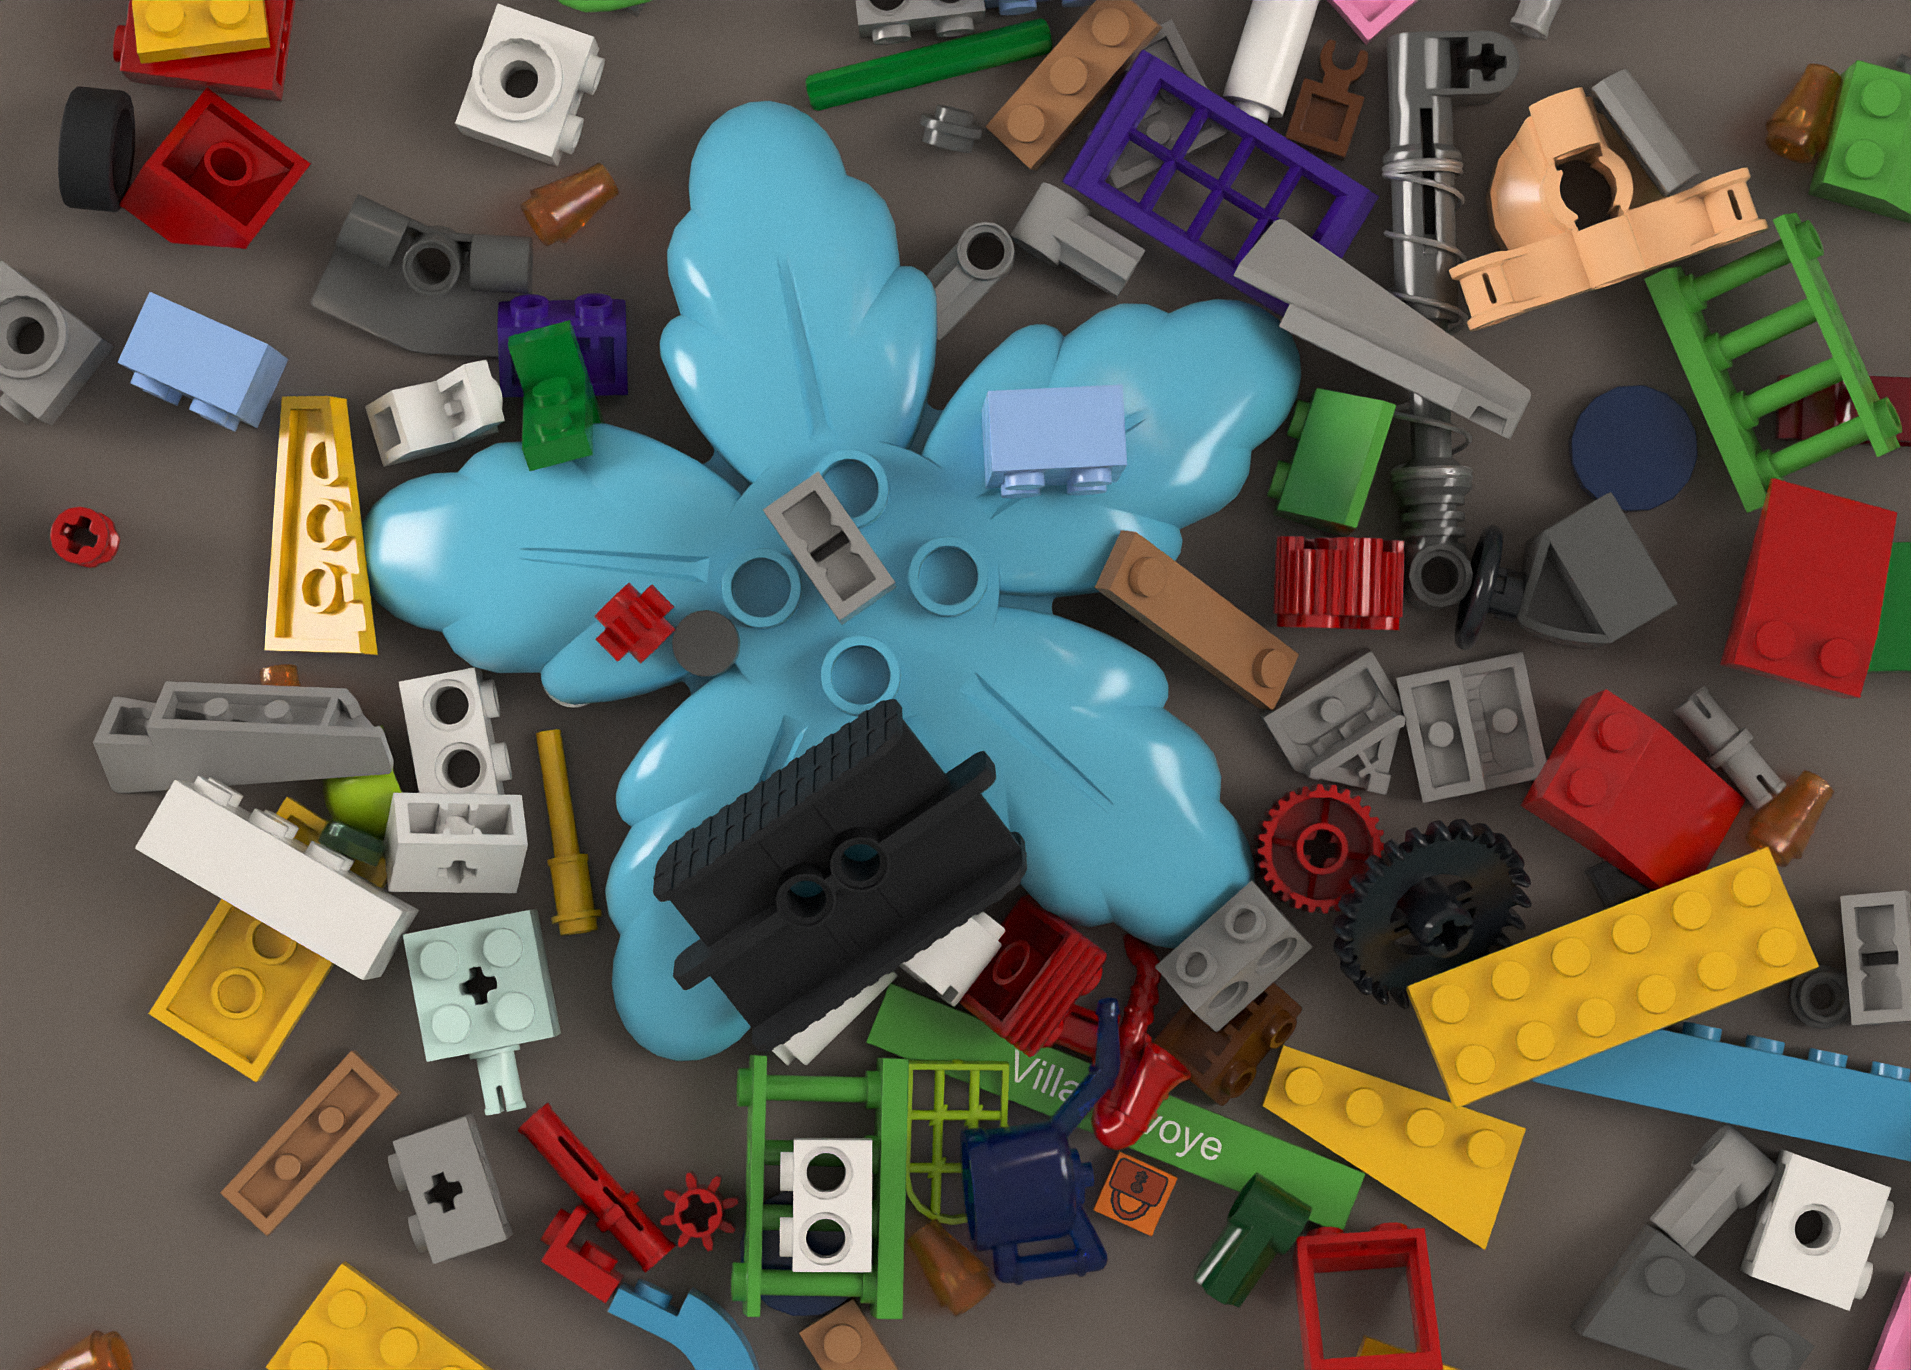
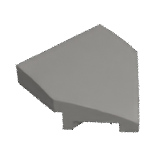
M1367 647L1278 701L1274 711L1265 709L1259 713L1268 731L1294 771L1304 773L1312 779H1325L1364 788L1370 792L1387 794L1391 778L1389 769L1400 728H1404L1406 716L1401 713L1402 703L1373 652Z

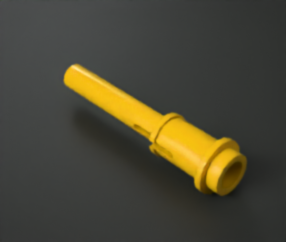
M555 729L536 733L555 856V858L547 860L551 872L557 916L551 917L552 924H559L560 936L598 930L597 918L602 917V910H595L588 867V854H580L561 730Z

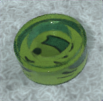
M333 818L326 820L318 838V842L373 866L378 865L386 847L384 840Z

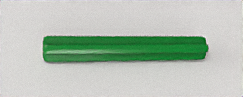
M1037 18L812 74L806 78L805 85L813 110L820 111L1045 55L1052 51L1053 41L1047 21L1043 18Z

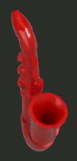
M1130 934L1125 935L1123 940L1126 954L1137 969V976L1134 985L1130 986L1129 989L1131 990L1127 1006L1123 1008L1124 1016L1121 1025L1117 1028L1118 1034L1112 1047L1114 1053L1100 1094L1095 1097L1091 1118L1095 1138L1106 1148L1113 1150L1124 1149L1136 1144L1142 1135L1148 1131L1152 1119L1156 1120L1158 1116L1157 1110L1163 1100L1168 1099L1169 1092L1179 1083L1187 1081L1191 1077V1072L1183 1063L1161 1046L1151 1042L1152 1037L1146 1033L1148 1026L1154 1020L1153 1006L1159 1002L1157 986L1160 982L1161 973L1155 966L1160 963V960L1148 945Z

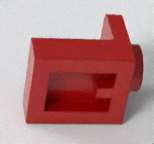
M581 1202L576 1206L572 1214L561 1208L540 1239V1241L550 1247L541 1262L606 1304L624 1278L623 1274L614 1269L619 1260L590 1240H586L582 1247L572 1241L591 1212L584 1203Z

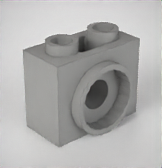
M1 260L0 390L4 393L0 397V405L26 425L36 417L38 420L52 426L115 346L23 274ZM40 323L44 330V341L41 347L34 353L22 354L18 347V336L21 330L27 325Z

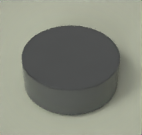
M709 610L696 611L687 615L676 627L672 640L673 652L678 663L688 672L702 677L717 676L730 669L737 660L740 651L739 633L735 625L724 615Z

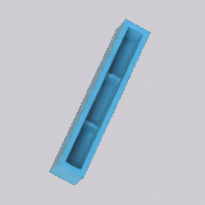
M1684 1021L1682 1034L1661 1029L1529 1080L1545 1085L1911 1162V1082H1909L1911 1069L1872 1061L1871 1071L1866 1073L1847 1069V1055L1810 1048L1807 1060L1783 1055L1785 1042L1747 1034L1745 1047L1720 1042L1722 1029Z

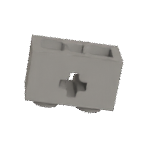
M473 1113L392 1141L396 1153L388 1156V1163L394 1183L399 1192L409 1191L416 1212L415 1215L408 1217L411 1235L418 1252L429 1251L433 1264L507 1240L513 1235ZM442 1172L448 1182L459 1181L462 1186V1192L454 1197L455 1207L452 1208L446 1198L435 1199L432 1188L441 1183L440 1173Z

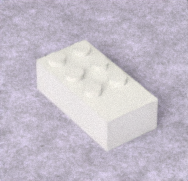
M198 776L195 782L174 780L136 845V850L362 980L381 977L401 943L403 934H406L419 912L418 909L352 872L350 868L355 860L350 856L326 846L327 843L322 841L320 844L311 841L309 846L295 839L294 837L299 827L267 809L263 812L255 808L250 813L238 805L243 795L211 777L207 780L201 776Z

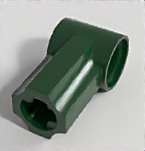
M1256 1172L1248 1180L1234 1201L1226 1219L1227 1225L1194 1271L1193 1279L1203 1287L1206 1294L1224 1305L1230 1304L1240 1308L1277 1254L1284 1255L1294 1244L1309 1219L1312 1207Z

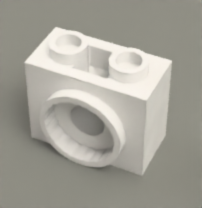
M497 4L482 49L475 59L472 77L455 122L456 126L463 135L558 167L562 153L572 154L579 141L584 119L576 116L583 94L584 92L591 95L594 94L603 72L605 59L597 56L599 47L595 38ZM520 70H530L538 75V84L534 92L529 96L515 98L506 93V82L513 73Z
M1781 1149L1776 1162L1778 1171L1769 1183L1766 1194L1759 1204L1756 1213V1223L1740 1271L1757 1279L1850 1311L1853 1299L1860 1300L1863 1298L1872 1277L1873 1264L1868 1262L1867 1258L1874 1238H1882L1885 1235L1892 1219L1894 1203L1887 1200L1891 1187ZM1816 1210L1822 1218V1232L1812 1243L1801 1244L1796 1238L1795 1223L1804 1212Z

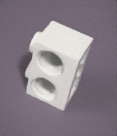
M474 667L400 681V693L419 793L505 795L502 781L512 779V770L506 743H495L491 718L500 717V705L494 680L483 681L482 670ZM459 688L467 696L469 703L468 712L460 722L446 724L439 718L436 705L438 698L448 689ZM468 750L478 758L480 774L472 785L461 788L451 781L448 774V765L455 754Z
M794 1138V1152H781L780 1191H793V1217H780V1257H793V1272H871L872 1138ZM822 1153L836 1155L845 1166L843 1181L831 1190L816 1188L807 1177L809 1162L815 1156ZM821 1219H830L837 1222L845 1233L843 1245L837 1252L831 1255L815 1253L806 1241L809 1227Z

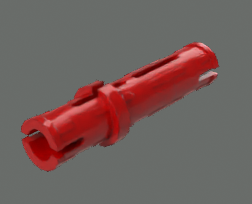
M546 1103L519 1127L517 1131L527 1138L557 1172L560 1178L569 1185L599 1219L595 1223L597 1228L603 1234L609 1230L642 1267L641 1270L644 1273H647L676 1246L637 1205L641 1198L634 1190L627 1193L595 1158L593 1153L552 1110V1106L549 1103Z

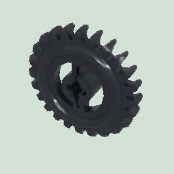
M1455 819L1446 827L1441 820H1437L1428 824L1424 834L1417 827H1413L1405 832L1404 842L1399 844L1392 838L1384 843L1385 854L1382 857L1374 854L1370 855L1364 861L1369 870L1365 874H1354L1348 882L1355 891L1354 893L1341 896L1337 905L1343 914L1338 915L1333 922L1332 929L1338 935L1334 941L1333 951L1341 959V971L1353 981L1355 987L1362 994H1372L1380 1004L1386 1005L1389 1003L1388 992H1390L1394 1001L1401 1008L1407 1009L1409 1008L1407 986L1490 954L1488 949L1491 945L1502 946L1504 949L1513 946L1510 939L1502 931V928L1514 926L1519 930H1524L1526 926L1523 919L1511 907L1520 905L1524 908H1530L1532 906L1529 897L1517 886L1528 888L1531 885V879L1523 870L1525 866L1524 859L1516 849L1512 848L1510 841L1504 834L1493 833L1488 825L1484 823H1476L1470 826L1465 819ZM1448 874L1460 876L1463 880L1446 886L1441 880L1432 876ZM1411 934L1419 945L1399 944L1394 940Z

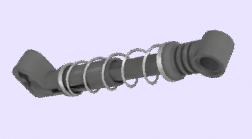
M1422 31L1400 33L1387 38L1390 150L1383 156L1382 177L1385 180L1391 181L1393 227L1386 229L1384 235L1393 239L1395 284L1394 287L1389 288L1387 291L1450 335L1460 331L1468 321V316L1458 308V281L1452 280L1449 273L1451 268L1457 266V255L1460 257L1459 264L1466 262V256L1456 246L1455 212L1465 201L1464 196L1455 189L1454 179L1460 177L1464 171L1462 170L1461 152L1453 146L1452 106H1474L1490 103L1512 85L1518 75L1520 66L1518 51L1511 40L1501 33L1493 31ZM1450 49H1457V68L1468 67L1478 56H1482L1483 65L1488 68H1494L1495 72L1484 81L1481 70L1469 69L1458 80V88H1451ZM1420 119H1422V143H1423V150H1422V146H1421ZM1422 184H1424L1425 219H1423ZM1455 195L1458 197V204L1456 206ZM1460 315L1462 317L1461 324L1448 330L1449 324H1455L1459 322ZM1409 391V402L1397 405L1393 417L1410 421L1411 460L1391 470V475L1394 476L1391 479L1393 482V492L1401 498V507L1409 508L1410 512L1402 514V523L1410 524V529L1402 530V538L1410 540V545L1404 546L1403 596L1408 603L1418 609L1434 611L1459 602L1465 597L1472 583L1473 573L1470 561L1466 557V544L1458 543V538L1466 537L1465 528L1457 527V522L1465 521V512L1457 511V506L1465 505L1464 497L1472 489L1473 476L1471 473L1473 469L1460 465L1452 458V455L1464 450L1472 442V436L1463 428L1451 424V411ZM1410 408V415L1398 412ZM1451 430L1466 437V441L1453 449ZM1428 560L1438 561L1448 571L1449 585L1441 595L1431 593L1422 583V568Z

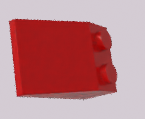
M1771 478L1720 665L1842 699L1860 698L1878 635L1898 512Z
M1604 689L1582 700L1520 806L1650 890L1655 891L1704 872L1746 800L1660 723L1609 690Z

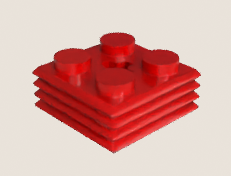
M1025 895L1020 898L1001 924L1006 930L998 940L1002 947L964 994L959 1003L1001 1038H1004L1028 1057L1037 1055L1041 1048L1052 1045L1058 1039L1064 1027L1063 1018L1080 996L1089 994L1098 985L1102 977V966L1106 962L1107 953L1060 917L1043 909L1032 896Z

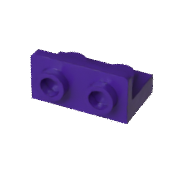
M588 293L578 296L575 300H548L541 295L525 294L514 297L511 301L499 302L497 331L499 381L502 397H523L524 394L508 348L509 336L568 320L571 321L595 396L628 395L626 301L623 299H612L605 294Z

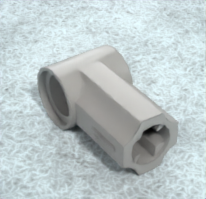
M1043 182L1011 232L1010 237L1012 241L1039 260L1054 267H1058L1061 264L1085 281L1117 299L1146 250L1089 216L1090 210L1071 195L1051 184Z
M981 222L967 228L961 235L958 243L927 275L937 295V339L940 342L996 283L1008 276L1014 266L1015 251L1012 238L1004 228L996 223ZM983 237L995 238L1005 249L1004 258L1001 263L989 270L976 268L968 259L969 248L973 242Z
M1730 1123L1720 1128L1703 1145L1691 1163L1693 1170L1649 1218L1668 1238L1693 1257L1737 1208H1745L1764 1191L1778 1171V1166Z

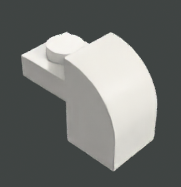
M487 360L463 364L437 381L391 390L365 406L383 467L433 456L480 441L498 433L497 425L505 421L502 412V392L496 380L491 376Z

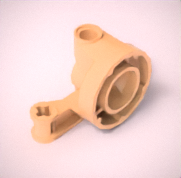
M1583 87L1549 96L1528 107L1531 116L1525 119L1514 140L1494 164L1486 194L1490 232L1501 251L1459 264L1451 268L1449 273L1452 280L1459 281L1472 316L1467 321L1469 330L1472 332L1502 323L1523 313L1625 281L1644 272L1696 254L1737 243L1765 232L1769 227L1766 219H1760L1757 216L1746 184L1751 178L1748 167L1721 174L1703 181L1693 188L1664 198L1606 117L1597 112L1593 98L1586 97ZM1572 160H1584V162L1591 163L1590 167L1600 172L1611 188L1612 201L1606 214H1610L1611 219L1581 231L1578 230L1575 224L1579 219L1578 215L1567 208L1561 198L1560 182L1563 172L1562 170L1557 171L1555 167Z

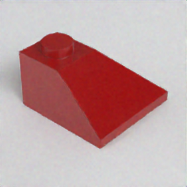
M207 87L143 165L119 205L170 243L246 249L311 163Z

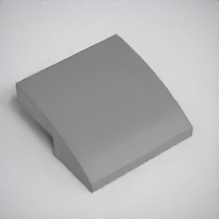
M1628 69L1620 70L1592 87L1589 93L1590 97L1593 98L1595 104L1664 198L1677 188H1682L1702 173L1701 169Z
M1523 652L1396 678L1404 716H1406L1405 722L1423 803L1536 780L1547 759Z

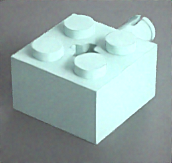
M526 910L403 934L426 1061L469 1054L470 1059L477 1060L486 1108L484 1109L485 1115L499 1114L505 1111L500 1086L503 1088L507 1112L526 1108L514 1051L520 1050L519 1044L552 1038L561 1034L538 910ZM476 967H481L484 976H495L497 980V988L487 993L488 1003L482 1002L479 993L469 992L468 981L476 978Z

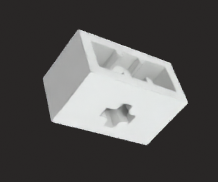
M393 793L384 837L388 892L517 893L528 847L522 795Z

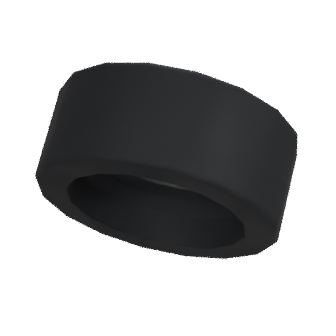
M78 86L69 95L60 129L58 179L63 203L69 208L116 213L122 208L119 204L130 187L133 172L135 116L131 96L121 90Z

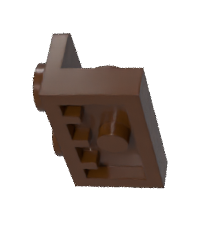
M1273 982L1224 1027L1216 1032L1184 1003L1153 1043L1161 1046L1183 1063L1191 1072L1189 1080L1220 1106H1224L1230 1098L1239 1097L1249 1088L1256 1076L1257 1065L1271 1048L1280 1047L1290 1038L1296 1028V1018L1301 1013L1302 1007Z

